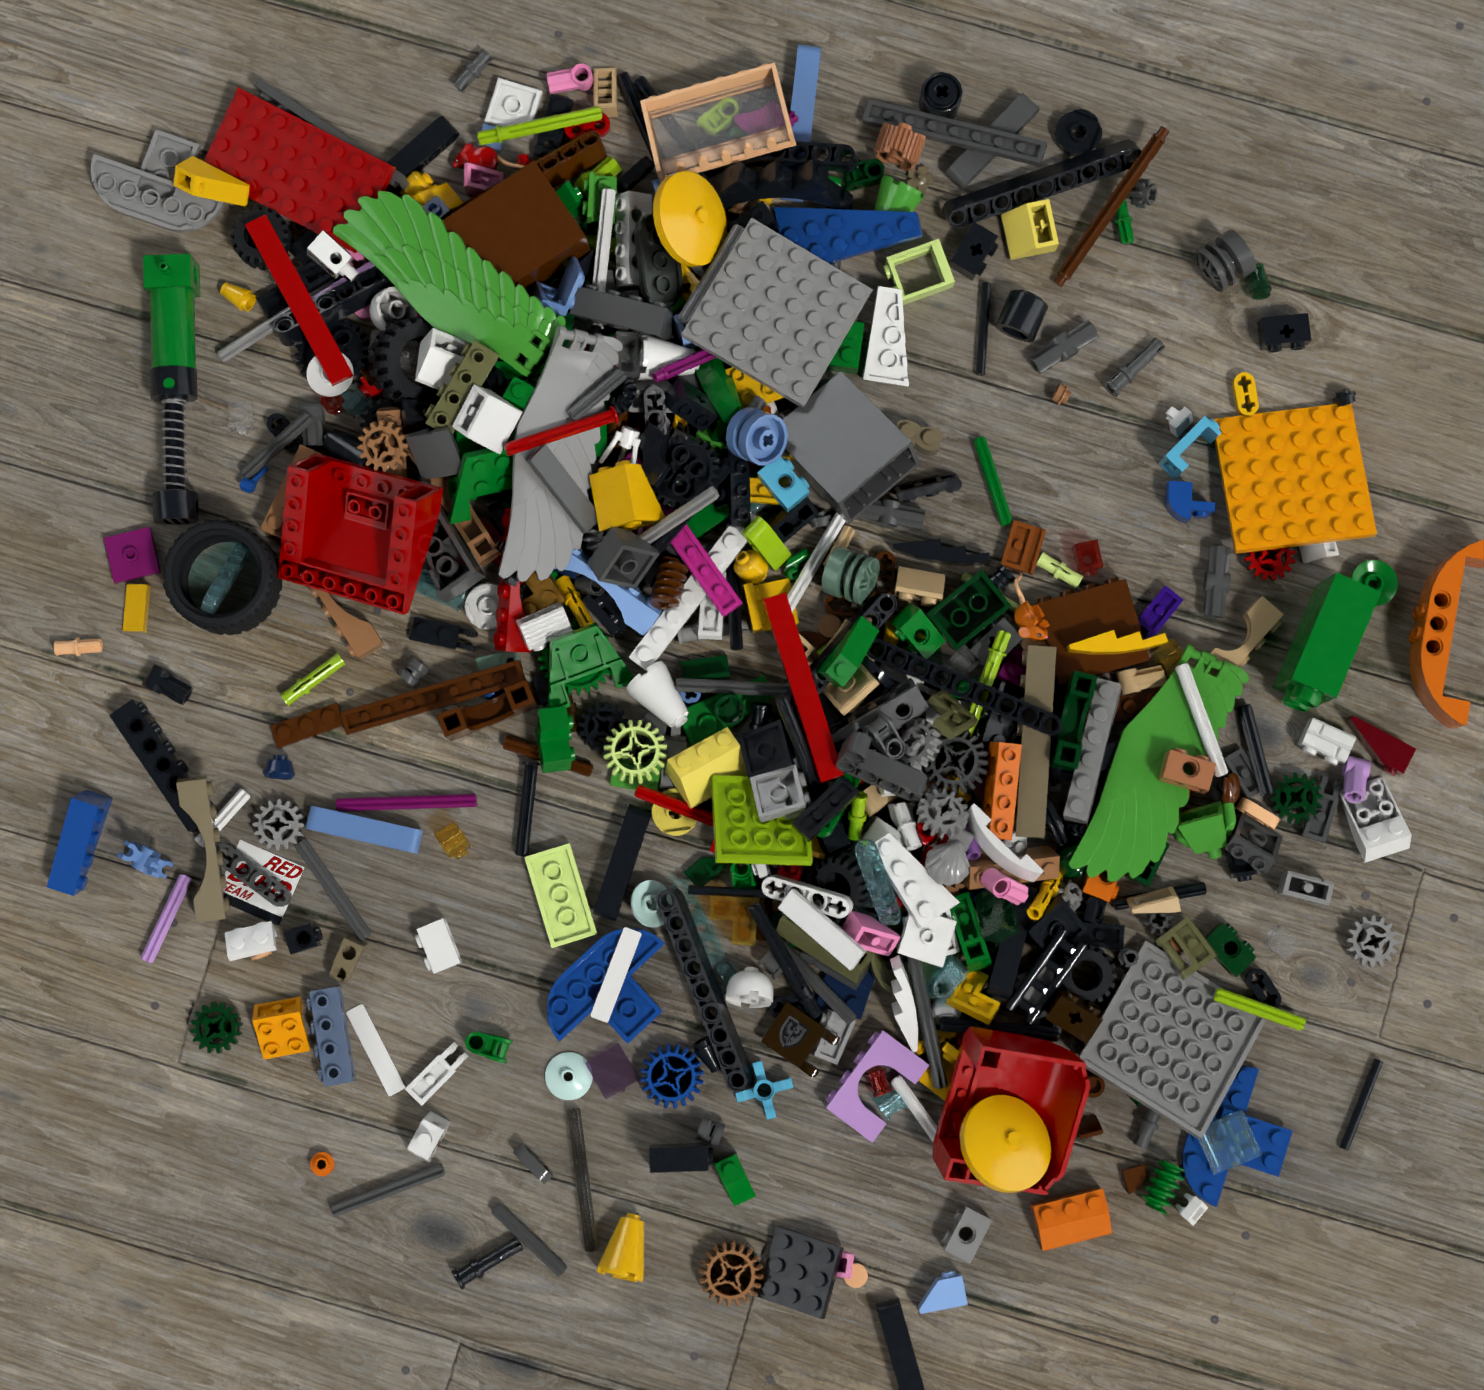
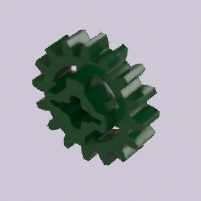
M1294 772L1293 778L1290 779L1287 775H1284L1285 782L1277 781L1279 789H1274L1276 797L1271 798V802L1277 803L1273 807L1275 812L1281 810L1279 814L1280 819L1287 816L1289 824H1291L1293 819H1296L1297 824L1301 825V819L1305 818L1307 822H1310L1309 816L1311 814L1315 817L1318 816L1315 809H1322L1323 806L1318 803V800L1324 799V796L1317 794L1321 787L1320 785L1313 786L1316 782L1314 778L1307 781V774L1304 773L1301 778H1298L1297 773ZM1296 783L1302 784L1300 787H1296V788L1290 787V785H1292V784H1296ZM1310 791L1313 793L1312 805L1308 802ZM1282 793H1284L1287 798V801L1285 802L1284 806H1282L1281 802ZM1294 794L1296 796L1302 794L1300 796L1302 798V802L1299 803L1296 801L1293 803L1294 800L1292 796ZM1303 809L1305 811L1300 814H1293L1294 810Z
M211 1002L210 1008L207 1005H202L203 1012L195 1011L194 1014L198 1018L197 1020L190 1021V1023L195 1025V1028L191 1029L190 1033H196L193 1042H201L199 1049L207 1046V1053H212L214 1048H216V1052L219 1054L222 1053L223 1047L227 1051L231 1050L230 1043L238 1044V1040L235 1037L243 1034V1032L238 1030V1027L242 1026L243 1022H237L236 1019L239 1018L240 1013L233 1014V1006L226 1009L225 1002H221L219 1007H217L216 1002ZM214 1011L222 1012L217 1018L208 1015ZM229 1020L231 1021V1025H232V1030H231V1031L229 1030V1027H228V1021H229ZM220 1022L218 1028L221 1031L213 1033L215 1027L212 1024ZM202 1024L204 1025V1029H205V1034H204V1035L202 1034V1030H201ZM216 1037L225 1040L220 1044L211 1043Z

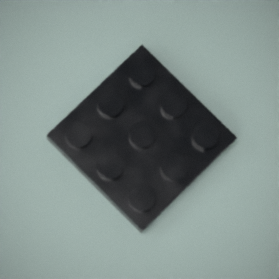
M776 1226L761 1288L757 1297L819 1319H825L844 1247Z

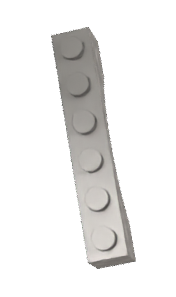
M1097 678L1082 738L1083 746L1078 769L1074 771L1063 814L1064 819L1083 825L1089 824L1101 765L1122 691L1121 683Z

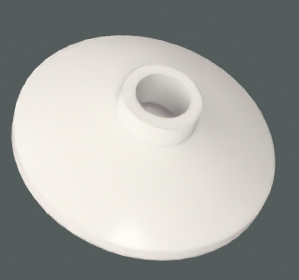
M342 354L354 376V370L350 360L344 354ZM316 356L310 361L307 368V381L310 387L322 396L333 397L342 394L349 388L353 377L332 387Z

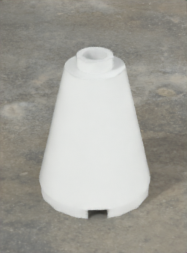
M639 334L637 341L641 342L640 348H635L634 374L639 375L635 379L637 381L653 380L652 373L658 371L660 367L696 353V351L651 335ZM699 366L688 369L676 376L694 374L695 370L699 369Z
M662 661L655 662L646 668L648 672L642 676L640 673L636 675L628 684L626 690L632 698L669 727L676 726L678 728L688 720L687 715L689 712L680 693L676 690V685L667 666Z

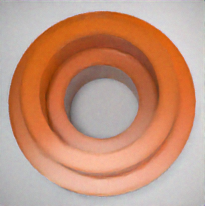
M327 1152L315 1154L310 1161L312 1172L318 1176L330 1174L335 1165L333 1157ZM319 1160H324L326 1162V1167L324 1169L319 1168Z

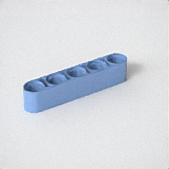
M310 806L305 829L416 854L419 852L423 830L316 806Z

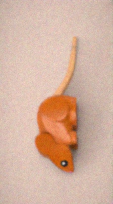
M1019 572V577L1014 579V587L1020 603L1014 614L1015 622L1020 628L1018 633L1021 638H1030L1033 642L1048 638L1046 627L1050 625L1045 619H1042L1044 613L1038 604L1030 606L1028 601H1025L1018 585V581L1022 578V573Z

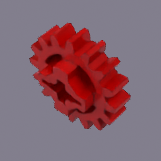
M1289 547L1259 551L1257 559H1255V551L1246 552L1249 556L1244 558L1243 561L1250 563L1246 569L1247 571L1252 569L1255 571L1253 574L1254 578L1260 574L1262 575L1261 581H1265L1270 577L1271 582H1274L1276 575L1282 579L1285 577L1283 571L1291 572L1292 569L1289 564L1296 562V560L1291 558L1296 551L1290 550ZM1277 551L1272 559L1262 561L1267 554ZM1282 553H1284V563H1283V565H1282V562H1281V560H1280ZM1261 566L1268 567L1270 571L1262 569Z

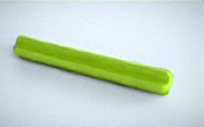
M1218 988L1215 991L1214 1000L1298 1031L1304 1029L1306 1023L1304 1017L1222 988Z

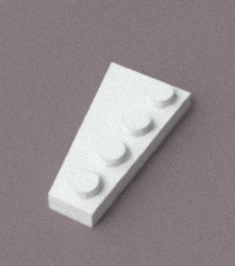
M890 833L867 846L918 928H922L960 903L942 884L936 883L928 875L927 869Z

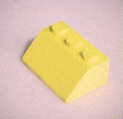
M728 727L669 758L665 770L690 809L712 798V775L747 776L740 744Z

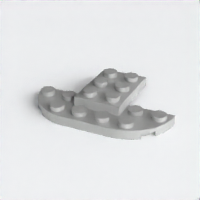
M156 129L140 170L93 154L91 179L100 198L111 209L123 215L169 231L190 232L211 223L220 214L226 203L192 196L173 186L175 166L191 156L197 158L201 148L197 143Z

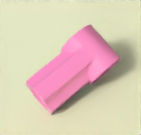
M577 64L571 69L547 73L550 94L577 89L581 91L591 89L593 87V74L590 67L586 64ZM581 74L588 75L587 79L584 81L577 80L578 76Z
M989 868L982 874V885L996 897L1004 898L1016 905L1025 903L1027 900L1029 888L1026 885L1002 874L996 868Z

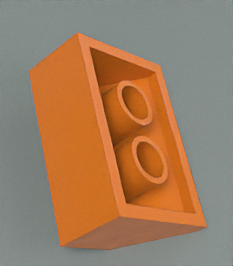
M1100 1186L1030 1203L1042 1251L1112 1234L1109 1209L1104 1190Z

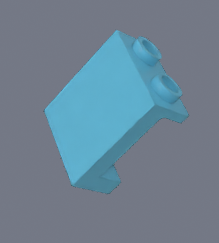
M1204 416L1164 456L1158 465L1175 480L1189 466L1180 455L1199 436H1202L1211 444L1222 433L1219 430L1220 426L1212 418L1208 419Z

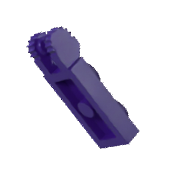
M1166 585L1138 618L1140 627L1147 632L1143 637L1144 640L1154 637L1183 601L1180 596Z

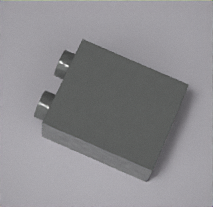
M841 371L831 380L828 378L820 380L804 408L800 406L796 409L789 408L778 415L785 423L788 433L787 445L782 456L790 457L789 461L801 476L848 524L921 464L912 442Z

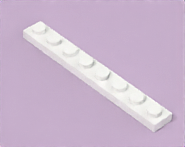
M751 513V522H752V521L756 518V516H754V515ZM729 526L708 553L722 575L748 542L741 533L744 530L742 528ZM693 574L684 584V589L680 591L682 597L677 599L680 602L679 606L664 610L629 656V659L646 672H648L646 668L658 660L707 596Z

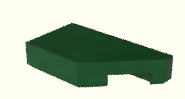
M700 857L684 873L694 885L705 886L730 863H715V858Z

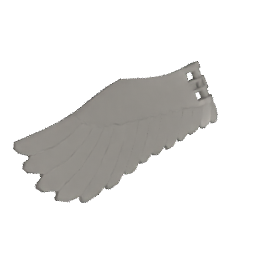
M558 326L555 330L552 347L545 367L516 425L514 440L573 422L567 411L613 373V366L618 364L617 351L623 349V344L613 337L603 336L598 333L590 335L587 331L578 329L570 331L564 326ZM565 339L569 340L567 348L561 346ZM590 344V350L584 351L586 345ZM610 394L580 419L606 411L604 401L609 400ZM600 427L546 444L588 500L587 489L591 488L589 475L593 474L591 464H594L596 460L595 444L601 438ZM540 446L513 455L512 503L506 544L498 575L501 578L510 577L517 571L516 578L519 582L527 581L530 575L536 571L538 580L547 579L555 567L558 571H563L569 564L573 549L579 550L581 548L583 533L526 461Z

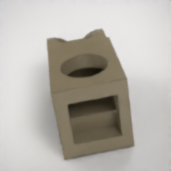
M350 935L346 936L334 959L329 977L347 985L368 944Z

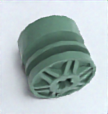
M841 546L836 547L829 556L824 568L822 591L837 598L845 596L847 601H854L858 605L866 604L877 584L880 568L879 560L872 556L868 557L863 553L857 556L853 550Z

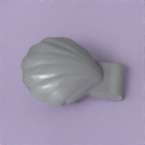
M962 829L960 835L954 833L947 843L934 846L933 849L928 851L925 868L928 875L936 883L950 886L961 883L967 877L970 865L966 851L974 839V834Z

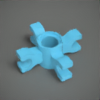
M762 1060L753 1062L757 1082L753 1088L735 1092L737 1102L757 1098L763 1102L767 1120L776 1118L772 1098L775 1092L793 1088L791 1077L772 1082L766 1079ZM766 1083L770 1085L771 1093L768 1096L763 1097L758 1094L757 1088L760 1084Z

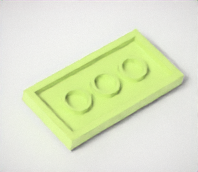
M568 843L524 857L551 948L597 935L598 933L571 844Z

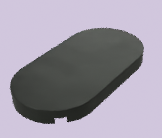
M649 214L639 220L634 232L640 290L647 303L652 304V301H658L666 304L665 308H669L677 303L676 301L683 293L681 263L676 261L662 245L655 228L653 214Z

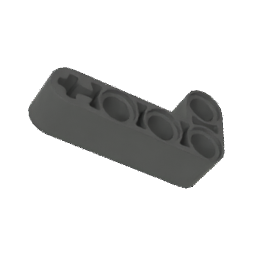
M853 732L842 743L836 762V767L840 771L912 802L920 801L928 779L923 772L869 749L871 738L865 733Z

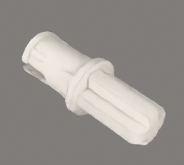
M901 802L894 805V811L900 825L898 831L902 833L907 850L911 851L921 847L922 844L915 828L917 824L912 822L906 803Z

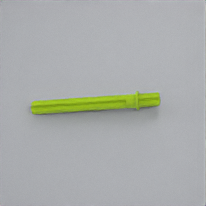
M596 106L502 127L496 125V128L478 132L477 138L480 145L495 142L502 144V141L601 120L602 112L601 108Z
M1004 630L997 632L992 648L989 647L988 649L990 653L979 682L992 687L1003 656L1007 655L1005 650L1011 637L1009 632ZM983 691L980 694V701L982 703H986L990 691ZM970 703L968 711L979 721L983 708ZM978 721L974 727L967 730L970 733V738L973 737ZM956 744L954 745V750L957 752L967 751L969 746Z

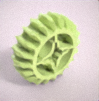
M629 720V728H625L624 724L620 723L621 732L613 728L612 734L615 738L607 736L606 741L612 745H604L603 749L610 752L604 755V760H612L606 764L608 769L616 767L612 771L613 776L618 775L620 772L622 773L620 781L623 782L626 776H629V784H633L634 777H638V783L642 784V776H646L647 780L651 781L650 772L658 776L659 770L656 766L660 768L665 767V763L659 759H667V754L660 752L667 749V744H659L665 738L663 735L655 737L659 733L658 728L650 732L651 723H647L645 728H642V720H638L637 727H633L632 720ZM636 734L647 737L653 745L640 744ZM626 736H629V745L616 752L619 742ZM633 741L638 750H642L638 754V763H636L633 754H629L633 751ZM650 753H655L653 761L642 769V759L650 755ZM617 759L631 760L635 770L623 767Z

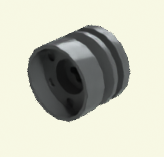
M1231 229L1215 239V244L1209 242L1205 245V248L1201 247L1195 252V259L1203 276L1218 292H1223L1228 286L1234 285L1236 277L1243 279L1256 270V262L1250 248L1242 237Z

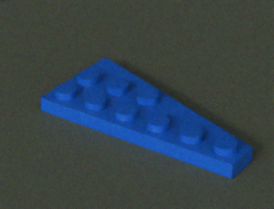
M774 207L776 220L780 226L778 228L779 234L829 264L923 237L919 216L916 212Z

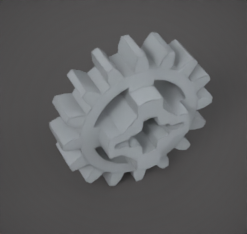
M918 719L915 720L914 725L908 723V729L906 731L902 729V736L900 737L905 744V752L898 759V762L919 771L921 765L928 767V761L935 760L933 757L934 753H939L940 751L937 749V745L942 743L938 739L941 735L940 732L937 731V728L925 719L922 722Z
M934 789L932 795L927 792L924 798L920 799L916 815H919L918 823H924L923 830L930 829L931 836L939 833L940 839H943L944 834L952 838L954 833L960 835L962 829H965L970 813L966 812L968 805H962L963 798L959 797L956 799L954 797L955 792L948 795L946 789H943L942 793H938Z
M281 799L277 800V805L273 801H268L269 807L261 806L262 814L254 815L259 819L258 822L253 823V826L259 829L254 835H261L262 838L259 840V843L268 842V849H271L274 845L276 851H281L282 845L286 849H290V842L297 844L298 840L296 837L304 836L300 832V828L306 827V824L300 823L304 815H297L300 808L298 806L291 808L292 802L287 801L285 805H283ZM285 810L292 815L294 821H290L286 817ZM273 811V816L269 820H265L269 813ZM280 819V822L288 824L289 826L280 827V829H278L274 826H270V824L279 823ZM265 829H269L271 831L274 840L268 837V835L265 832ZM290 830H293L292 834L285 839V835Z
M1374 915L1369 917V921L1366 917H1360L1361 924L1354 921L1352 924L1355 929H1347L1351 938L1345 939V942L1351 944L1346 950L1354 952L1351 958L1353 960L1360 958V965H1365L1368 961L1369 967H1374L1375 962L1378 966H1383V959L1391 961L1392 959L1389 954L1397 953L1393 945L1399 944V941L1393 940V936L1398 934L1397 931L1389 930L1392 927V923L1384 925L1385 918L1380 917L1376 921ZM1372 925L1379 927L1383 932H1376ZM1361 931L1362 935L1359 941H1357L1358 934ZM1371 938H1380L1373 945H1364ZM1385 942H1387L1386 948H1385V950L1383 951V950H1382L1383 945H1384ZM1361 950L1369 951L1372 958L1365 956Z

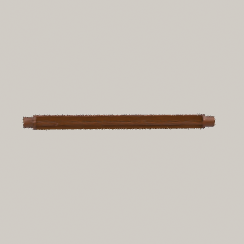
M1161 126L1157 133L1152 135L1139 157L1136 158L1109 197L1108 202L1102 207L1077 243L1074 251L1057 272V277L1053 281L1056 285L1062 287L1066 281H1069L1140 179L1150 161L1153 160L1165 143V138L1169 134V130Z

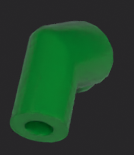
M806 548L796 552L786 560L784 568L786 578L790 580L798 578L800 575V564L810 558Z

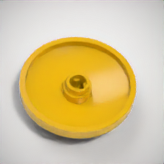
M690 171L672 174L660 183L654 197L653 217L662 245L676 261L685 266L699 267L711 263L727 235L726 215L717 192L705 178Z
M1008 1095L987 1097L975 1104L968 1111L962 1122L960 1130L962 1155L972 1174L985 1186L1003 1193H1016L1033 1186L1045 1174L1051 1156L1049 1134L1037 1112L1024 1101Z

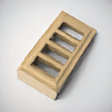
M593 68V107L599 106L601 112L608 117L618 116L617 68ZM599 78H612V80L599 81ZM601 87H612V89H599V88H601ZM609 96H612V98H600V99H599V97H609Z
M1171 886L1126 899L1132 914L1181 912L1178 896Z

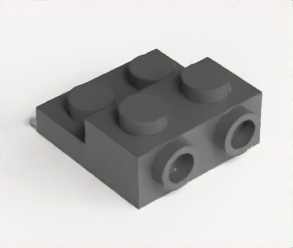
M1241 813L1237 818L1232 835L1228 838L1225 849L1234 858L1243 859L1255 870L1267 873L1277 859L1283 836L1246 814Z

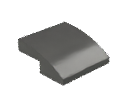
M450 426L429 431L427 428L405 435L422 479L440 478L459 473L462 456Z
M1242 747L1224 757L1228 769L1227 774L1220 777L1213 775L1209 792L1215 802L1221 801L1222 804L1223 780L1231 773H1236L1240 781V794L1234 807L1238 805L1242 797L1249 799L1259 793L1253 765Z

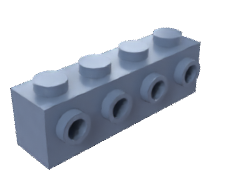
M341 986L310 991V996L306 998L308 1010L312 1011L313 1014L310 1026L312 1034H316L317 1044H314L316 1058H320L321 1068H318L319 1080L324 1082V1087L356 1081Z

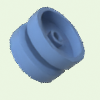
M746 407L738 411L731 418L727 427L726 441L731 453L757 465H769L775 462L782 455L787 445L788 433L783 420L774 414L757 408Z

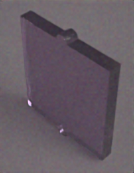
M619 1043L606 1051H600L598 1056L585 1063L605 1100L619 1091L624 1092L626 1087L639 1080Z

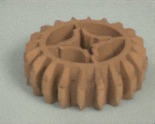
M735 1240L731 1241V1248H727L726 1241H722L723 1249L721 1250L716 1244L713 1245L715 1254L707 1250L705 1254L710 1260L701 1259V1264L707 1267L699 1268L698 1273L706 1274V1276L699 1278V1283H708L702 1288L703 1292L711 1289L712 1292L708 1298L712 1300L716 1295L719 1296L717 1299L718 1305L722 1303L723 1298L727 1299L726 1307H730L732 1299H735L736 1306H740L739 1298L741 1297L745 1303L749 1302L746 1294L749 1293L755 1297L756 1292L752 1287L761 1288V1283L755 1281V1279H763L762 1273H756L757 1270L763 1268V1265L754 1264V1262L759 1260V1256L754 1255L750 1257L753 1252L751 1247L744 1252L745 1243L743 1242L740 1244L739 1249L735 1248ZM725 1255H738L745 1259V1261L732 1264ZM718 1259L723 1271L717 1278L712 1280L711 1268ZM726 1265L728 1268H732V1270L733 1268L737 1270L735 1272L736 1280L724 1277L727 1274ZM750 1267L751 1278L748 1284L743 1287L739 1276L746 1268ZM729 1283L737 1292H724L717 1286Z

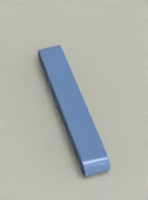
M798 44L790 110L794 111L795 115L799 117L798 122L794 123L792 127L795 141L810 142L821 54V47ZM806 152L798 153L796 159L803 158ZM780 198V200L803 202L800 199Z

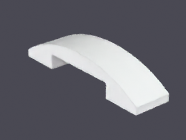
M975 803L969 808L967 812L970 815L967 825L971 833L975 835L974 839L982 850L996 864L1009 873L1024 880L1035 882L1044 870L1027 854L1020 860L986 827L991 819Z

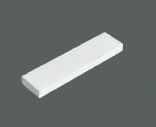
M795 889L790 890L778 907L779 910L849 970L854 969L867 951Z

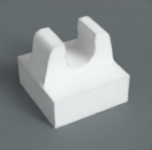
M1171 406L1165 413L1167 415L1166 419L1169 421L1170 432L1177 438L1193 422L1192 412L1186 407L1178 411Z
M1185 1193L1184 1197L1189 1201L1188 1205L1182 1207L1177 1203L1175 1207L1180 1212V1215L1194 1226L1208 1207L1196 1196Z

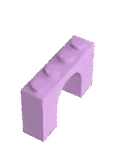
M883 1030L880 1033L877 1031L873 1033L867 1042L870 1044L866 1052L862 1050L853 1061L856 1064L851 1072L846 1070L839 1080L842 1083L837 1091L832 1089L825 1099L827 1102L825 1107L872 1143L887 1123L861 1103L858 1096V1083L861 1076L871 1067L885 1065L894 1068L916 1084L929 1066V1064Z

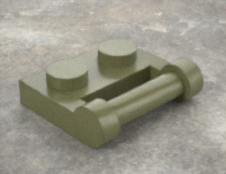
M1190 916L1155 941L1158 947L1163 948L1180 972L1179 976L1183 981L1218 956ZM1175 938L1193 963L1191 966L1188 967L1169 942L1170 939Z

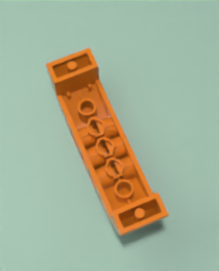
M1484 540L1470 544L1444 559L1432 571L1420 593L1418 605L1413 609L1414 629L1410 630L1408 642L1411 643L1409 666L1413 687L1427 711L1440 723L1452 729L1467 725L1471 702L1442 696L1464 566L1484 567Z

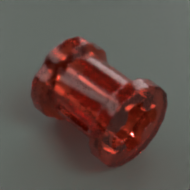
M340 395L321 397V404L329 414L338 415L343 412L345 401ZM333 398H335L338 403H334L333 407H331L328 402H332Z
M885 1067L866 1074V1078L870 1079L873 1087L874 1098L893 1091V1087L889 1086L886 1078Z

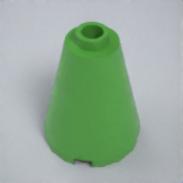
M883 174L874 211L913 212L924 199L925 194L901 181H894V178Z

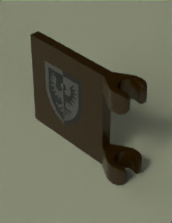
M786 1002L761 1042L801 1069L808 1076L816 1077L819 1069L807 1062V1058L821 1037L831 1045H837L840 1037L789 1002Z

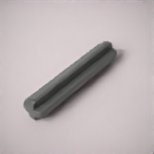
M616 369L567 411L569 417L573 421L579 420L627 379L626 374L621 369Z

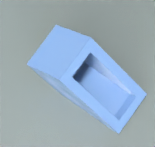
M949 1270L942 1272L941 1277H936L918 1305L920 1314L968 1305L961 1273Z

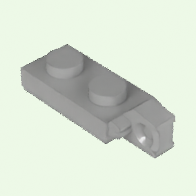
M676 726L671 727V736L665 735V741H663V744H667V749L663 753H666L668 757L667 759H662V762L665 763V767L661 769L660 788L662 789L676 788L665 770L669 758L687 749L686 737L681 736V726L678 728Z

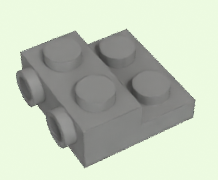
M796 764L750 777L761 823L785 816L786 820L799 817L812 804L809 792L804 793L803 787L807 786L804 772L799 773Z

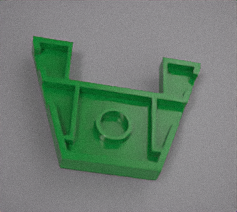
M488 448L463 454L457 477L456 493L453 494L451 501L453 503L452 509L448 513L450 524L471 520L470 498L512 489L513 455L508 456L504 448L501 454Z
M595 623L550 639L548 708L570 707V701L564 684L600 670L610 669L614 686L617 689L627 686L634 678V675Z

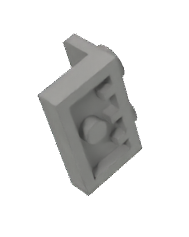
M822 1007L823 1013L815 1018V1021L838 1035L840 1041L837 1045H831L821 1037L811 1054L837 1065L856 1021L854 1020L852 1023L846 1024L836 1012Z

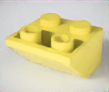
M1049 199L1027 203L1001 214L1010 260L1056 251L1059 242Z

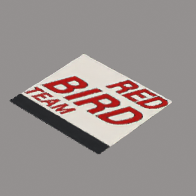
M240 840L236 849L288 887L293 895L305 867ZM236 855L235 858L231 859V863L228 865L229 867H231L232 862L236 858H238V855ZM241 861L238 863L236 870L240 875H244L248 872L249 866L247 862ZM226 870L227 888L223 889L224 898H229L230 906L267 922L271 921L274 925L279 926L288 905L284 907L272 905ZM260 875L256 878L255 884L257 888L263 889L267 886L268 880L264 875ZM273 883L272 888L266 892V895L272 892L277 896V902L279 900L284 901L286 899L283 896L285 891L278 892L274 890L273 887L276 884Z

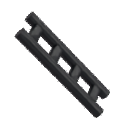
M1061 927L1006 1004V1007L1011 1011H1014L1019 1006L1029 1013L1026 1021L1031 1025L1035 1024L1088 947L1081 941L1076 947L1066 941L1064 938L1068 932ZM1058 947L1070 954L1063 966L1050 959ZM1044 967L1057 974L1049 986L1037 979ZM1031 986L1043 994L1035 1006L1023 998Z

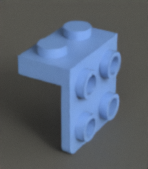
M573 256L570 258L558 288L538 281L535 282L533 287L534 295L541 301L544 308L551 307L555 313L566 316L568 310L573 308L576 299L575 293L578 288L582 287L585 279L578 259Z

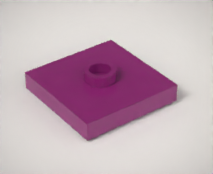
M150 527L104 538L115 584L161 573Z

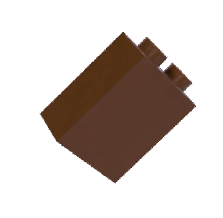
M535 161L521 168L443 220L448 233H458L466 248L471 247L475 249L482 261H490L498 273L505 271L511 276L515 286L520 284L524 286L527 292L533 289L536 281L542 283L565 268L572 256L578 259L590 251L586 236Z

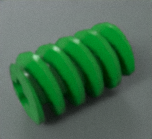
M1158 1160L1162 1169L1154 1168L1153 1170L1158 1175V1178H1149L1154 1186H1146L1145 1189L1150 1195H1141V1198L1146 1202L1145 1205L1167 1215L1163 1206L1171 1207L1172 1205L1167 1197L1175 1198L1176 1195L1171 1189L1180 1188L1175 1180H1184V1177L1179 1172L1187 1171L1165 1160Z

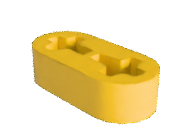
M1247 372L1239 373L1232 381L1236 411L1240 416H1251L1259 408L1255 380ZM1241 378H1244L1245 382H1249L1245 388L1246 393H1244L1243 386H1238ZM1245 397H1247L1248 404L1253 405L1249 412H1247L1246 408H1242V405L1245 403Z

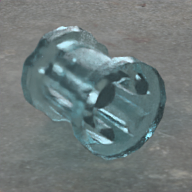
M893 1090L892 1095L882 1102L878 1101L876 1103L888 1121L891 1119V1115L898 1110L907 1108V1105L896 1090Z

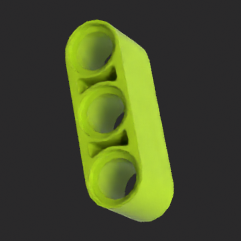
M757 516L741 532L752 548L767 562L768 567L774 572L791 556V553L773 529L760 516Z

